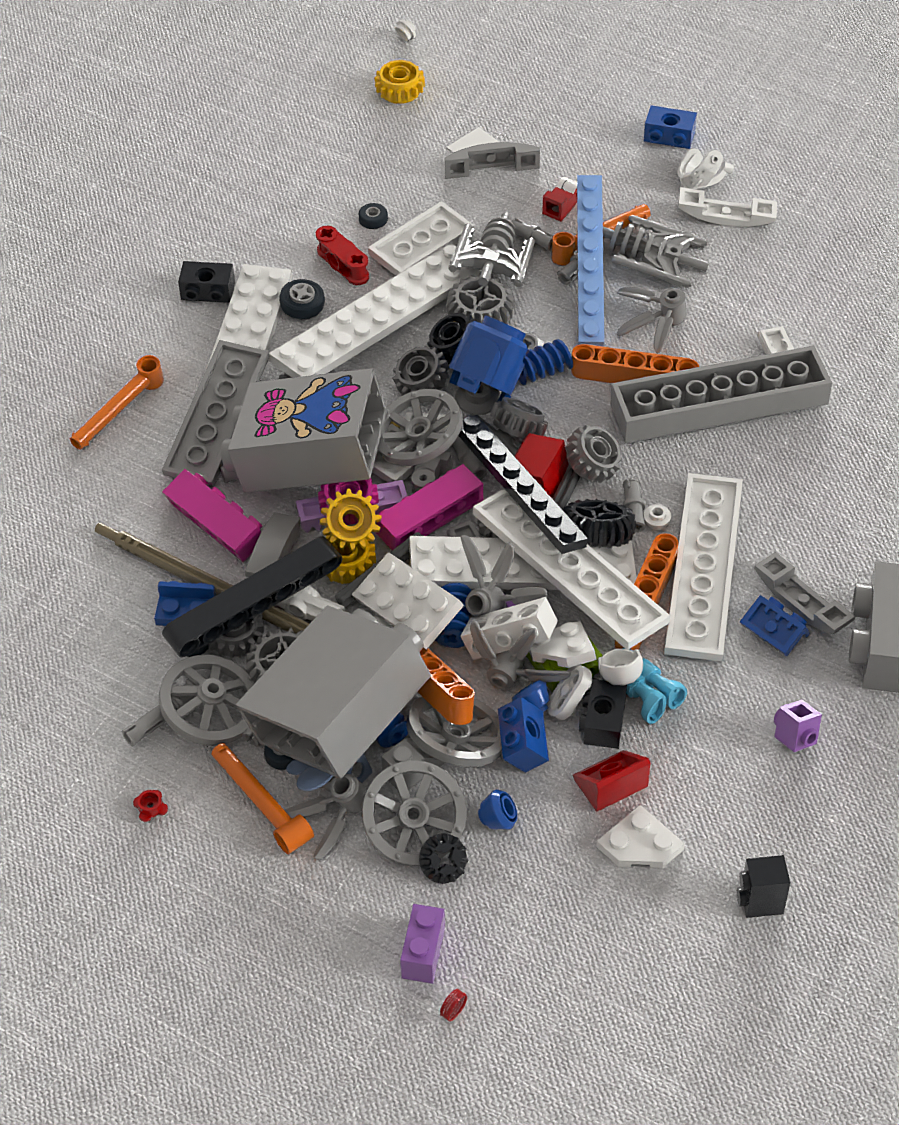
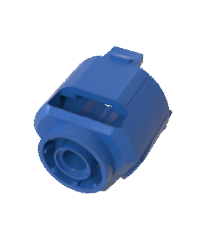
M486 315L482 323L477 321L468 323L449 365V368L453 369L449 383L476 394L483 382L501 391L498 401H502L503 397L511 398L510 395H512L525 366L523 359L528 348L523 340L526 333Z

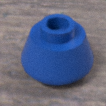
M541 680L531 683L512 697V701L522 697L543 712L549 708L546 704L550 701L547 684Z
M496 789L481 802L478 816L481 823L490 829L509 830L514 827L517 821V809L513 799L507 792Z

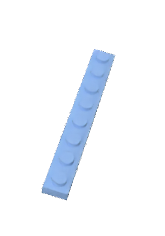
M577 175L578 345L588 344L604 347L602 175Z

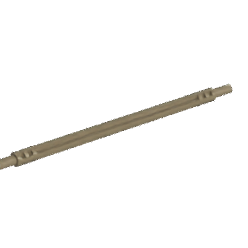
M101 522L95 526L96 533L114 541L116 546L190 583L214 585L216 595L233 586L125 531L119 532ZM275 606L261 613L263 620L287 632L292 628L294 634L301 630L304 631L309 623Z

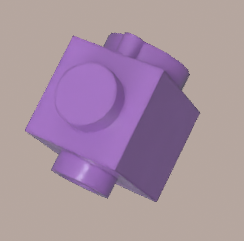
M802 699L779 707L775 713L774 723L776 730L774 737L793 752L817 744L822 714Z

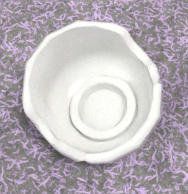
M614 649L598 658L599 671L604 680L612 685L624 686L635 682L640 677L643 670V659L638 649L634 651Z

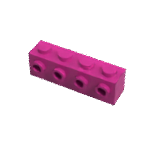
M464 464L451 469L434 482L427 483L414 494L404 497L399 503L389 509L382 510L379 513L382 519L376 522V525L380 527V531L376 532V534L391 550L395 549L416 532L427 536L482 502L483 483Z
M184 469L162 491L172 506L244 562L252 554L261 534L260 529L263 526L253 516L250 515L247 518L243 515V509L234 501L229 504L225 500V495L218 488L213 487L210 489L207 486V481L196 472L193 475Z

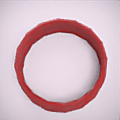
M460 989L453 990L443 1002L440 1016L449 1022L453 1021L464 1008L467 1002V994Z

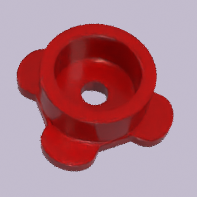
M159 790L143 791L133 801L134 807L138 808L140 812L139 818L143 822H148L152 817L165 815L168 812V806L163 803L162 793Z

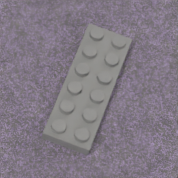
M219 340L162 468L163 475L176 478L186 469L193 475L196 472L207 481L208 487L213 488L221 472L220 467L223 466L221 455L222 443L225 439H231L234 432V407L243 405L249 384L260 381L269 360L268 351Z

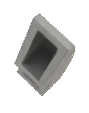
M273 513L262 530L245 571L246 577L255 574L290 554L291 547L300 537L301 517Z

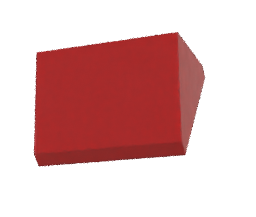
M529 433L524 438L514 457L552 498L569 465L565 442L562 439Z
M622 750L573 774V778L592 807L598 812L648 787L651 763L647 757Z

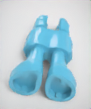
M642 658V673L635 682L627 684L626 694L630 698L640 697L642 699L641 716L647 723L654 724L662 717L666 705L670 709H676L684 702L687 696V688L676 680L662 677L660 675L661 670L649 660Z

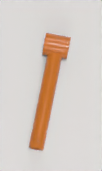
M646 204L635 206L630 211L603 222V227L615 230L619 221L623 222L622 229H625L630 224L629 216L635 215L647 219L651 215L650 209ZM558 232L553 236L551 259L557 265H567L571 257L574 256V252L578 250L577 234L573 236L568 232Z
M153 355L141 357L136 364L138 374L95 413L77 432L72 433L69 440L75 448L81 450L83 447L89 446L88 442L144 389L154 390L163 384L164 378L160 361L157 357Z
M225 743L217 745L212 750L211 755L226 770L228 775L276 828L273 831L274 838L286 854L292 853L314 838V832L307 820L300 814L291 818Z

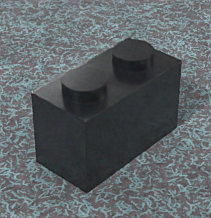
M784 855L746 859L744 871L739 873L741 887H737L736 890L739 907L744 906L746 918L784 914L791 883Z

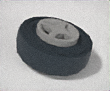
M297 279L286 283L282 287L279 301L281 309L286 315L302 320L315 317L323 310L325 296L319 284L311 280Z

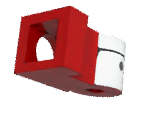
M563 177L552 191L548 190L543 195L542 214L561 222L577 203V181ZM559 206V212H554L552 208Z

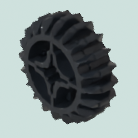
M596 498L595 500H577L568 503L563 509L565 514L588 538L587 544L590 547L595 546L599 549L601 547H620L622 544H628L633 539L636 527L635 514L632 513L631 509L626 508L625 505H618L617 502L603 501Z

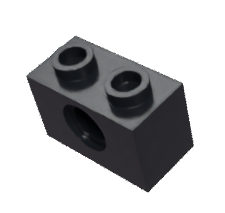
M183 261L178 280L181 300L230 303L235 285L233 264Z
M592 679L591 688L585 692L583 697V708H587V714H581L579 732H584L583 744L619 749L627 685H612L605 680Z

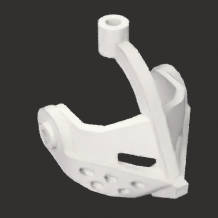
M692 148L683 156L677 173L683 188L698 189L717 184L725 177L726 173H732L734 165L725 161L722 163L723 156L718 150L709 151L703 158L698 149Z

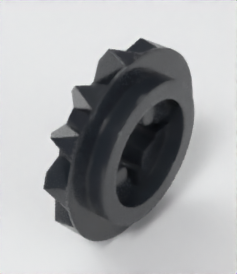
M446 833L433 835L425 841L420 850L419 864L422 872L428 879L436 883L455 882L460 875L465 873L464 869L469 861L466 854L467 848L458 837ZM450 850L448 858L453 865L443 864L439 867L441 859L435 851L446 853Z

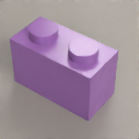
M413 904L400 959L402 979L433 984L445 931V909Z

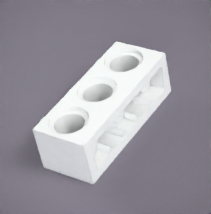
M546 597L472 617L469 619L460 637L472 659L475 660L482 657L474 644L470 631V625L473 620L480 626L494 654L510 650L515 642L531 628H536L537 630L534 643L549 640L558 620Z

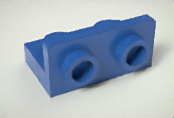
M160 581L158 583L159 599L154 617L155 625L166 626L174 619L215 597V586L205 583Z
M760 595L740 620V623L782 654L788 656L802 636L806 638L809 636L810 632L805 626L807 621L795 612L789 615L783 611L784 605L775 598L770 597L767 600Z

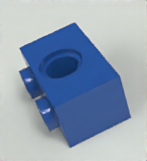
M651 105L645 121L644 142L690 149L696 130L697 112Z
M522 697L498 708L503 759L525 773L548 762L543 711Z

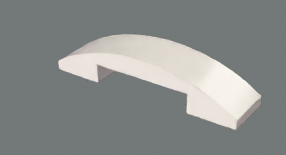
M680 187L678 208L698 219L714 224L738 227L760 226L776 221L777 201L753 198L752 204L746 205L704 198L703 190Z

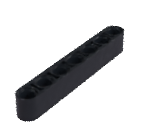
M320 536L174 619L165 626L162 636L179 657L189 656L333 572L340 566L343 557L326 537Z

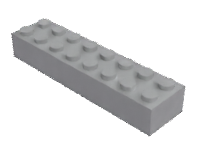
M808 346L612 383L610 405L624 442L630 443L828 405L832 381L815 346Z

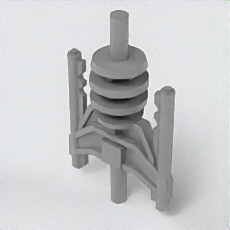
M505 212L501 217L493 218L485 227L481 241H476L471 245L470 241L472 240L475 228H472V225L467 223L463 228L455 252L450 260L449 271L455 272L460 270L461 267H474L482 270L478 279V283L481 286L488 284L491 273H499L511 277V282L516 287H520L526 274L535 239L529 238L524 240L518 257L515 250L512 249L515 242L516 229L510 221L511 216L509 213Z
M635 215L629 216L630 224L627 231L622 229L623 222L619 221L615 230L603 227V237L611 240L609 250L613 252L616 246L621 247L618 256H612V263L686 288L691 287V280H688L689 277L680 275L677 263L704 272L707 271L709 262L682 253L690 246L698 248L707 246L708 242H706V239L700 238L698 235L682 232ZM634 226H641L638 235L633 234ZM650 229L654 232L650 234L649 239L643 238L645 230ZM627 249L632 250L630 259L624 256ZM638 252L643 253L642 262L634 260Z

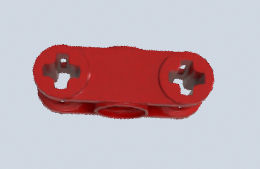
M333 226L319 227L315 232L316 239L319 241L317 254L335 271H338L346 278L349 283L363 285L368 282L369 272L366 269L368 265L367 255Z

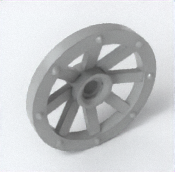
M437 389L416 390L399 397L386 407L387 413L378 451L387 461L403 466L422 464L438 457L455 442L462 428L463 416L456 400L450 394ZM434 402L428 416L424 417L420 403ZM443 405L446 406L450 413L436 421ZM412 406L413 419L408 421L399 415L403 410ZM391 422L405 430V432L386 431ZM448 425L444 433H436ZM405 441L394 449L386 445V442ZM414 446H416V451H414V452H406V451H408L409 449H411V448H413Z
M213 655L188 657L172 666L164 676L159 691V707L167 724L185 739L203 745L228 744L241 738L242 733L249 726L244 718L237 725L235 724L225 703L238 709L235 704L240 699L227 692L243 689L244 693H246L255 682L249 680V674L242 667L228 659ZM211 669L210 678L205 679L195 670ZM220 672L234 680L222 683L219 680ZM185 675L197 686L173 684L179 677ZM171 696H195L178 710L174 709L171 701ZM199 707L203 712L199 728H196L184 721L183 718ZM217 711L226 730L208 731L211 715Z
M423 697L418 698L412 704L406 723L408 733L414 743L433 758L456 766L477 767L495 761L502 754L498 714L483 702L474 698L473 714L482 720L471 726L468 724L456 725L450 723ZM433 708L439 724L423 712ZM421 724H423L432 732L424 731ZM489 727L494 734V737L474 736ZM474 746H490V747H488V748H486V749H484V750H480V749H478V748H476V747H474Z
M409 760L393 764L375 777L365 793L361 815L363 828L368 840L382 856L401 865L420 866L419 854L405 853L411 832L415 831L422 846L430 838L424 825L449 832L450 835L458 837L460 840L466 825L467 808L461 788L449 773L429 762ZM405 773L424 774L414 798H411L403 777ZM392 778L394 779L402 804L378 793L381 787ZM432 778H434L445 787L448 793L425 803L423 800ZM453 802L455 812L454 823L429 816L430 812ZM374 803L396 813L397 816L375 824L373 814ZM408 811H415L417 819L411 820L408 817ZM401 825L403 829L396 848H393L382 838L380 833ZM448 850L446 853H440L436 851L435 853L438 854V857L441 859L444 856H446L450 850Z

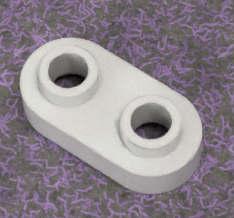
M580 664L567 670L571 672V675L567 679L561 680L550 696L547 711L549 715L559 720H565L574 713L576 706L592 684L590 669Z

